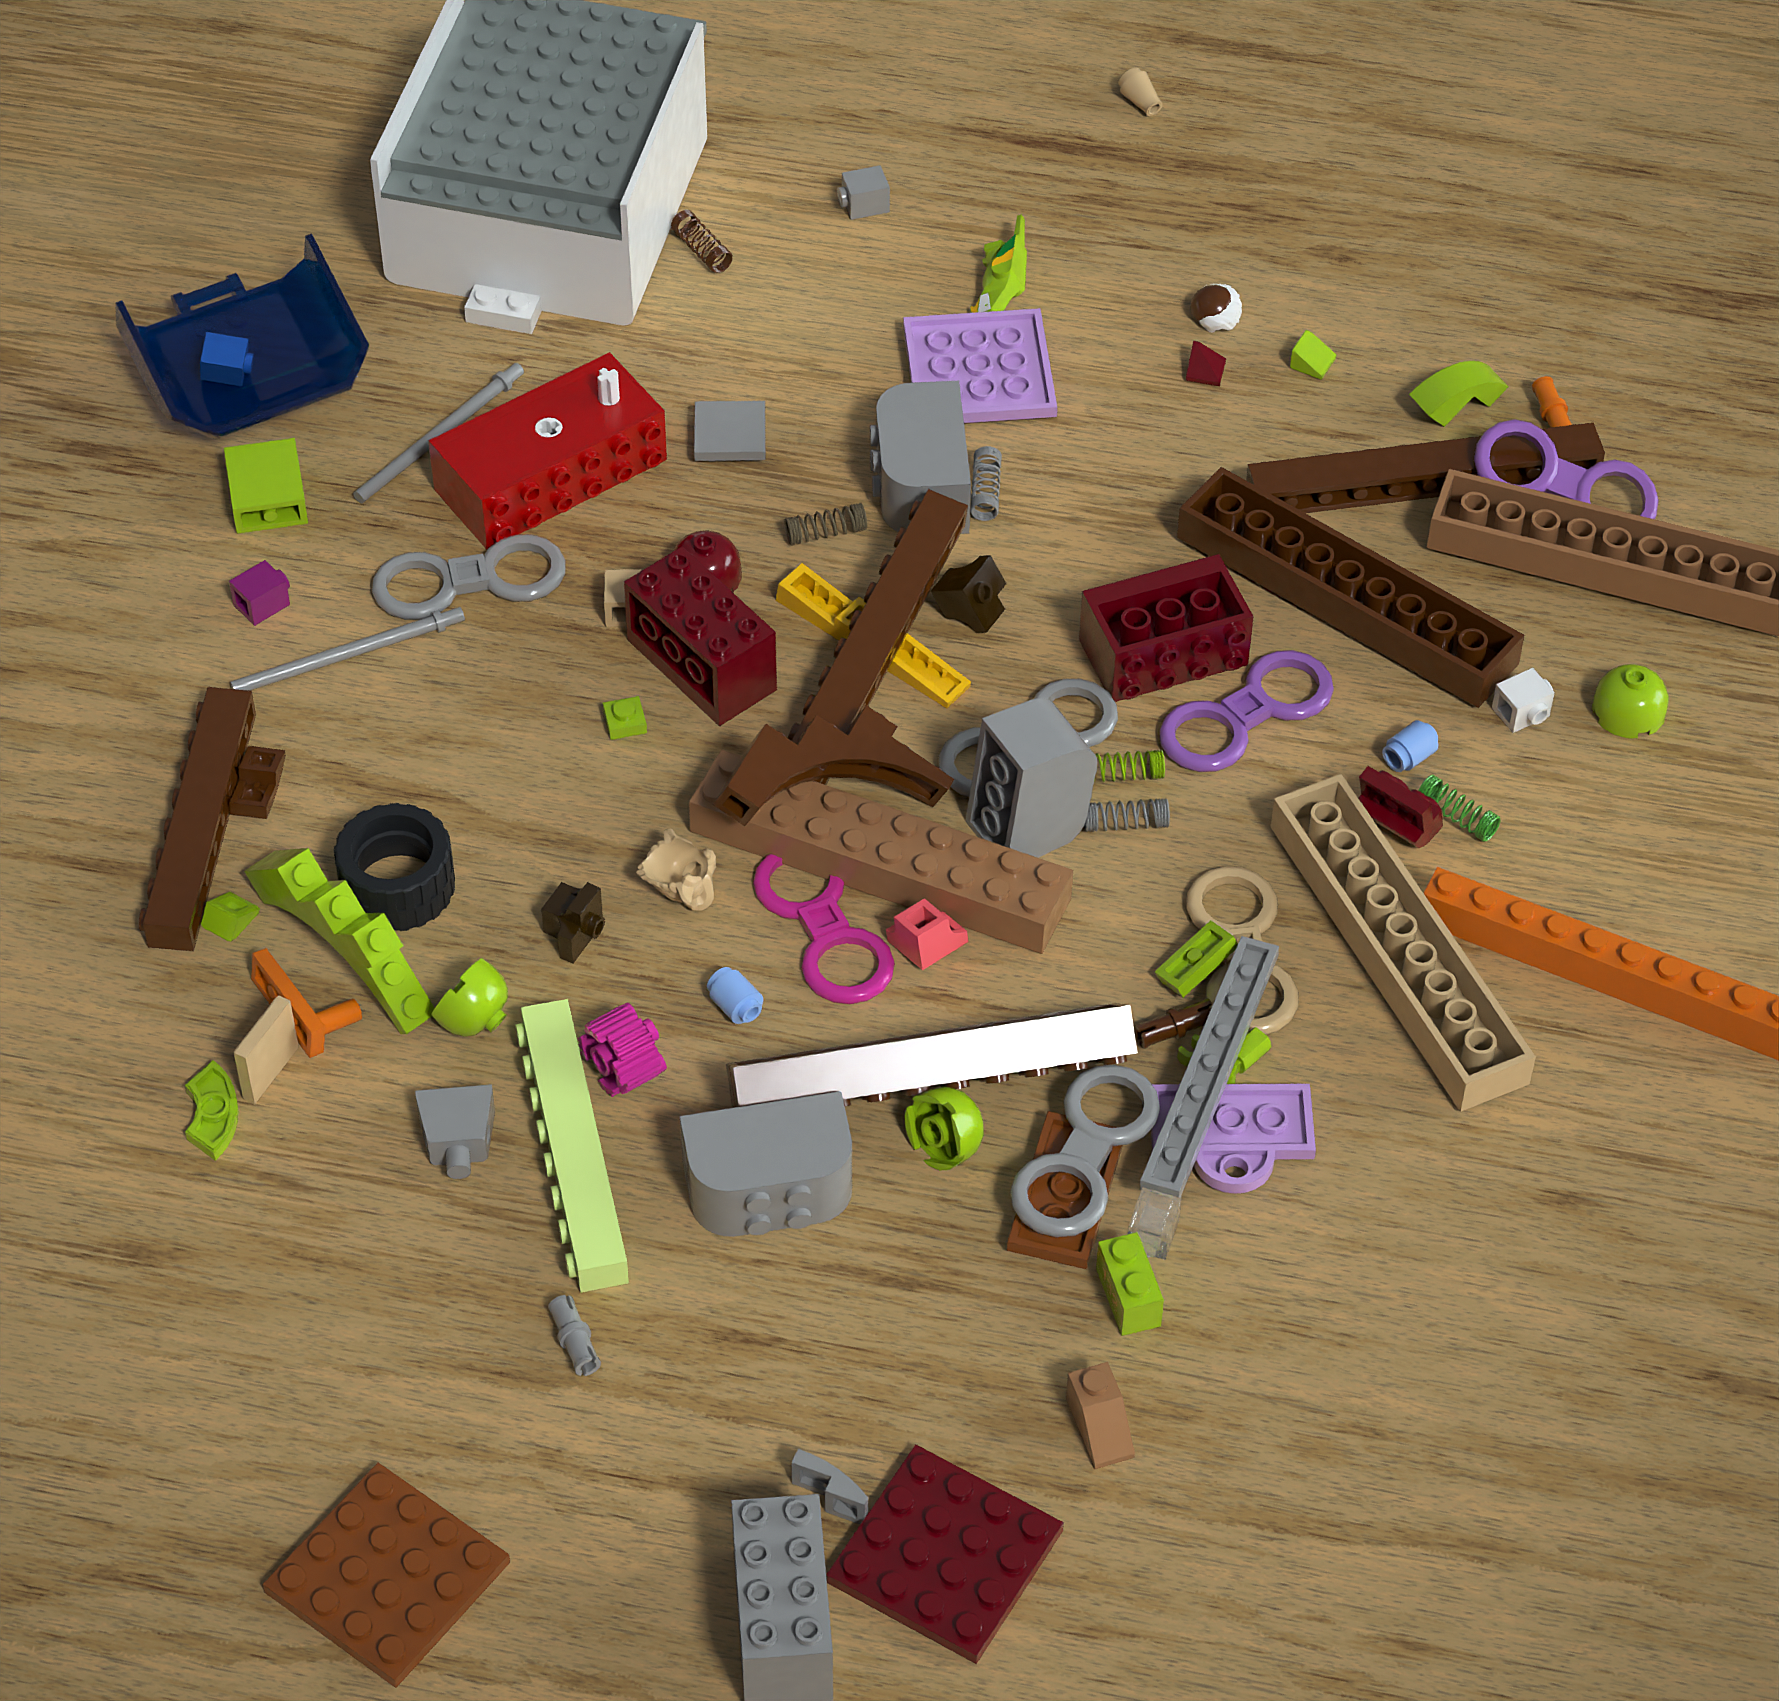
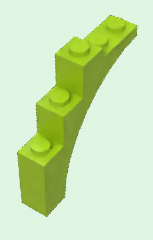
M309 848L275 850L244 871L264 904L275 905L294 914L328 941L365 982L385 1009L400 1034H408L432 1017L431 1014L435 1008L401 953L400 948L403 947V944L385 914L365 913L346 880L328 881Z

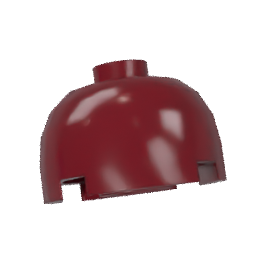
M710 530L695 531L682 538L674 547L673 551L683 546L730 590L733 588V592L738 588L742 579L741 560L738 549L728 537Z

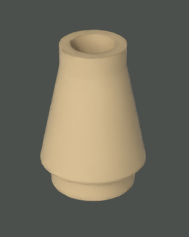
M1132 68L1121 76L1118 85L1123 96L1143 110L1147 116H1153L1161 110L1163 103L1158 98L1147 72L1141 71L1139 68Z

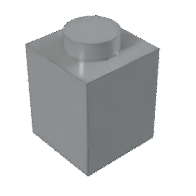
M881 165L842 173V187L837 188V196L841 208L846 207L851 220L890 212V187Z

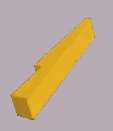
M803 563L778 584L775 600L837 640H840L842 637L848 638L851 632L849 624L853 614L857 609L862 611L866 604L861 597H858L855 601L850 600ZM908 633L888 669L889 673L946 709L971 686L970 680Z

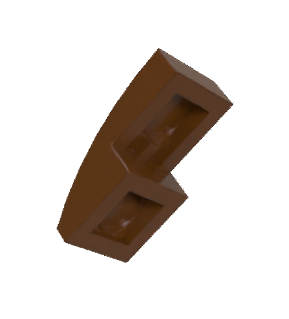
M248 746L239 766V782L229 801L230 815L268 818L281 779L286 757L285 750Z

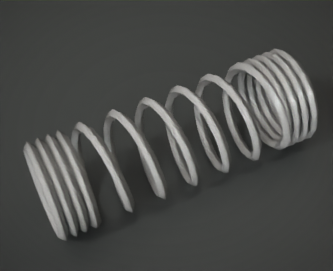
M991 446L980 447L974 453L970 513L974 518L981 521L992 520L999 513L998 497L1000 492L998 490L1000 489L999 476L1001 475L1002 454L998 449ZM985 454L993 455V456L996 457V458L984 457V458H981V459H979V460L977 459L979 456L985 455ZM984 459H992L996 462L986 464L980 461ZM984 473L994 474L996 477L984 478L980 475ZM989 480L995 482V484L983 485L980 482ZM989 487L995 491L983 492L979 489ZM985 503V504H990V505H992V506L986 507V506H981V505H979V504ZM975 506L995 509L991 512H980L975 509Z
M1166 798L1155 799V801L1150 799L1147 803V809L1141 799L1138 801L1136 809L1134 803L1129 800L1126 812L1120 800L1116 805V811L1112 802L1109 801L1105 812L1101 802L1097 804L1091 802L1084 824L1085 831H1098L1099 805L1105 831H1107L1109 805L1113 814L1115 830H1118L1119 805L1122 808L1125 829L1127 830L1130 803L1136 829H1138L1140 803L1144 812L1146 829L1149 828L1150 803H1152L1156 828H1168L1170 823L1168 800Z

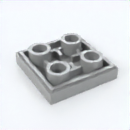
M695 401V461L766 460L765 401Z

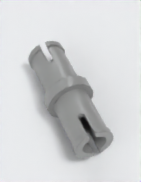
M565 1295L554 1298L549 1303L548 1310L552 1314L559 1330L557 1335L561 1347L567 1349L576 1374L579 1376L582 1373L584 1376L591 1375L600 1368L601 1361L590 1341L591 1330L589 1325L581 1320L572 1296L568 1295L566 1298Z

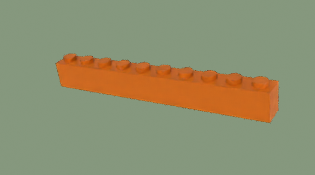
M1440 867L1436 868L1424 891L1426 898L1455 937L1779 1060L1778 995Z

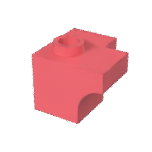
M925 898L894 917L895 924L886 929L887 941L921 970L926 969L968 943L967 930L945 912L939 911Z

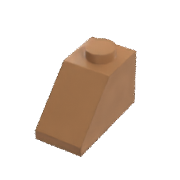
M1105 1362L1068 1373L1066 1401L1094 1469L1135 1458L1123 1397L1109 1363Z

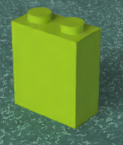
M295 438L224 447L237 534L308 524Z

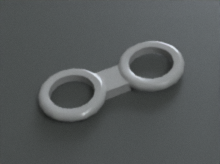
M532 534L513 535L503 538L488 548L485 554L447 559L448 562L440 556L430 553L408 552L395 556L380 566L373 578L372 594L378 606L385 612L405 620H421L430 617L431 612L437 610L442 612L450 606L456 595L490 590L499 598L513 602H530L546 597L558 588L565 576L566 560L556 545L546 538ZM516 551L539 553L548 559L551 565L549 572L544 578L529 585L506 583L497 576L495 567L499 560L507 554ZM423 568L433 571L441 577L443 587L440 592L432 599L421 603L398 601L387 590L391 579L398 573L408 569Z
M1080 678L1061 679L1047 684L1036 693L1034 699L1045 698L1052 702L1066 695H1079L1089 698L1099 706L1103 714L1101 721L1092 729L1077 732L1089 747L1098 745L1109 737L1118 721L1117 704L1108 691L1094 682ZM973 727L958 732L945 742L939 754V768L954 779L950 787L967 797L970 796L972 780L967 779L958 772L954 765V760L957 754L964 748L978 744L981 727Z
M1118 1065L1095 1066L1080 1073L1068 1086L1063 1102L1066 1119L1074 1130L1061 1152L1046 1154L1027 1162L1015 1175L1010 1190L1013 1209L1020 1220L1037 1233L1053 1237L1076 1236L1092 1228L1104 1215L1109 1199L1106 1182L1099 1172L1111 1153L1112 1147L1133 1143L1145 1137L1155 1126L1160 1111L1157 1091L1146 1077L1131 1068ZM1099 1084H1121L1136 1092L1142 1101L1143 1110L1142 1114L1133 1123L1124 1127L1108 1128L1097 1125L1087 1118L1081 1109L1082 1097L1090 1088ZM1065 1172L1073 1174L1084 1181L1090 1190L1091 1200L1081 1213L1070 1218L1057 1219L1045 1216L1033 1207L1028 1199L1029 1186L1038 1177L1046 1173Z

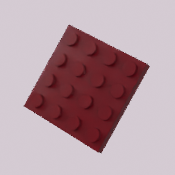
M915 1444L826 1574L827 1583L977 1664L1062 1534L1064 1522Z

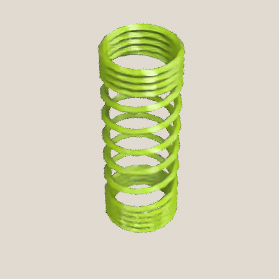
M1161 749L1160 751L1147 750L1143 761L1141 752L1137 751L1133 762L1130 752L1127 751L1125 753L1124 761L1121 754L1116 752L1112 762V758L1107 752L1104 755L1103 764L1098 753L1095 755L1099 760L1102 781L1105 782L1107 756L1110 762L1112 781H1115L1117 755L1120 760L1123 781L1126 780L1127 755H1129L1133 780H1136L1138 754L1141 761L1143 779L1145 780L1148 753L1150 756L1151 778L1153 780L1163 779L1165 776L1164 753Z

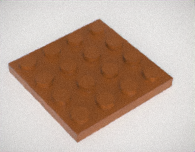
M378 1462L262 1585L264 1593L397 1688L509 1565L510 1556L503 1549Z

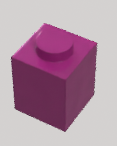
M266 560L229 581L233 606L254 626L290 605L288 594L290 583L286 575L280 569L275 570Z

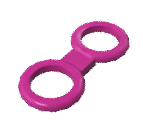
M772 854L767 855L755 872L753 885L757 899L768 911L783 918L799 920L810 938L811 943L804 952L801 966L807 985L818 996L831 1002L842 1004L865 1002L882 993L892 980L895 962L890 947L874 933L863 928L849 927L846 917L837 904L843 894L844 881L837 876L829 875L828 887L822 895L805 902L787 901L777 896L769 883L773 872L783 865L782 858ZM856 944L872 952L877 958L878 970L871 979L863 984L850 987L839 986L827 981L819 972V959L825 951L836 945Z

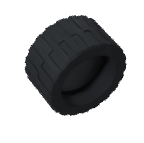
M390 803L388 805H377L356 814V817L349 820L344 825L343 830L339 832L336 838L337 843L334 846L338 880L347 881L365 913H384L394 930L407 931L414 927H421L428 921L434 920L443 909L447 908L450 898L454 895L455 874L450 836L447 829L444 828L442 821L434 817L431 812L411 804ZM391 856H410L426 863L415 873L396 879L377 878L364 872L373 863Z

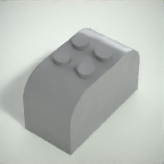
M959 380L903 383L889 388L878 399L876 425H870L871 446H876V450H870V470L878 474L872 476L873 497H880L881 514L884 521L897 532H899L901 527L907 529L911 522L908 518L913 504L916 500L922 501L927 490L930 489L968 505L966 523L961 534H969L971 481Z
M1045 698L1032 699L982 718L965 820L977 837L1037 858L1070 843L1080 833L1087 819L1095 774L1097 772L1096 755L1051 700Z
M841 1091L680 1116L682 1163L691 1209L697 1222L706 1230L717 1235L734 1237L748 1234L763 1235L769 1231L786 1228L801 1229L811 1224L829 1221L841 1214L848 1206L852 1196V1137Z

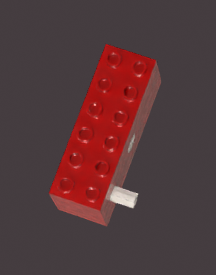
M610 352L428 440L435 492L486 550L503 538L519 535L531 528H535L542 522L560 513L567 512L572 507L590 498L597 497L602 492L620 483H624L632 477L650 468H654L667 460L665 410Z

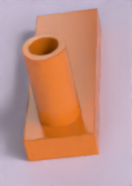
M267 948L252 953L251 980L269 1004L278 995L291 1001L297 1040L309 1058L324 1053L326 1034L362 1020L360 1006L353 998L315 1013Z

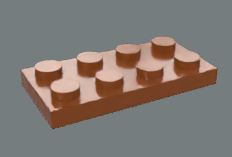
M1047 1111L1033 1159L1042 1155L1061 1152L1074 1130L1066 1119V1115ZM1094 1122L1100 1126L1108 1128H1117L1116 1126ZM1123 1145L1112 1147L1111 1153L1099 1172L1106 1182L1108 1195ZM1050 1172L1038 1177L1029 1186L1028 1199L1033 1207L1043 1215L1060 1219L1070 1218L1081 1213L1089 1205L1091 1193L1084 1181L1075 1175L1065 1172ZM1016 1214L1007 1241V1251L1087 1270L1102 1217L1092 1228L1076 1236L1053 1237L1037 1233L1025 1225Z

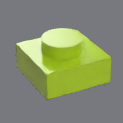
M639 696L602 703L610 740L647 733V723Z

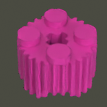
M628 1002L586 1023L584 1029L586 1034L577 1038L580 1043L578 1045L582 1050L581 1054L586 1061L593 1060L599 1073L603 1075V1078L599 1079L598 1082L602 1089L606 1090L607 1094L610 1093L611 1097L619 1093L625 1094L657 1077L667 1069L664 1058L654 1044L659 1039L658 1030L649 1018L643 1021L641 1018H638L634 1008Z

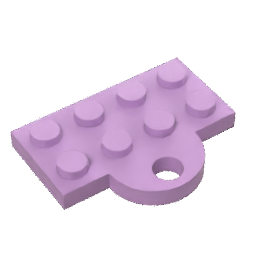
M1152 1084L1157 1091L1160 1105L1156 1124L1151 1129L1152 1151L1180 1084ZM1226 1084L1194 1163L1200 1178L1212 1188L1222 1192L1246 1193L1257 1189L1268 1180L1273 1171L1274 1160L1315 1159L1316 1147L1310 1084ZM1235 1166L1242 1168L1246 1174L1242 1177L1234 1178L1229 1176L1225 1170Z

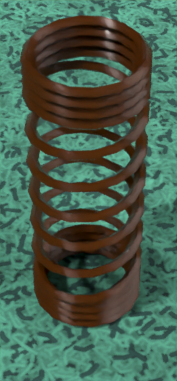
M683 210L674 216L671 222L672 230L681 237L683 242L697 254L712 272L720 273L730 266L733 260L732 253L724 245H721L720 240H716L715 235L711 234L704 224H701L700 219L692 211ZM687 217H691V220L682 229L678 230L680 222ZM700 226L704 228L694 236L692 241H688V237L694 235L699 230ZM705 231H707V232L709 233V235H706L705 237H703V238L701 239V237L704 235ZM710 236L713 237L714 240L706 244L709 241ZM701 239L697 246H693L694 242ZM715 242H718L719 245L714 247L707 257H703V254L709 251ZM705 245L702 252H698V248ZM726 253V256L723 259V261L720 264L713 266V264L719 262ZM723 254L718 260L715 261V259L719 255Z

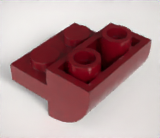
M1367 766L1359 776L1361 795L1358 799L1377 824L1417 848L1427 845L1443 827L1442 809L1431 797L1424 795L1416 789L1410 791L1408 786L1399 778L1383 770L1378 772L1370 766Z

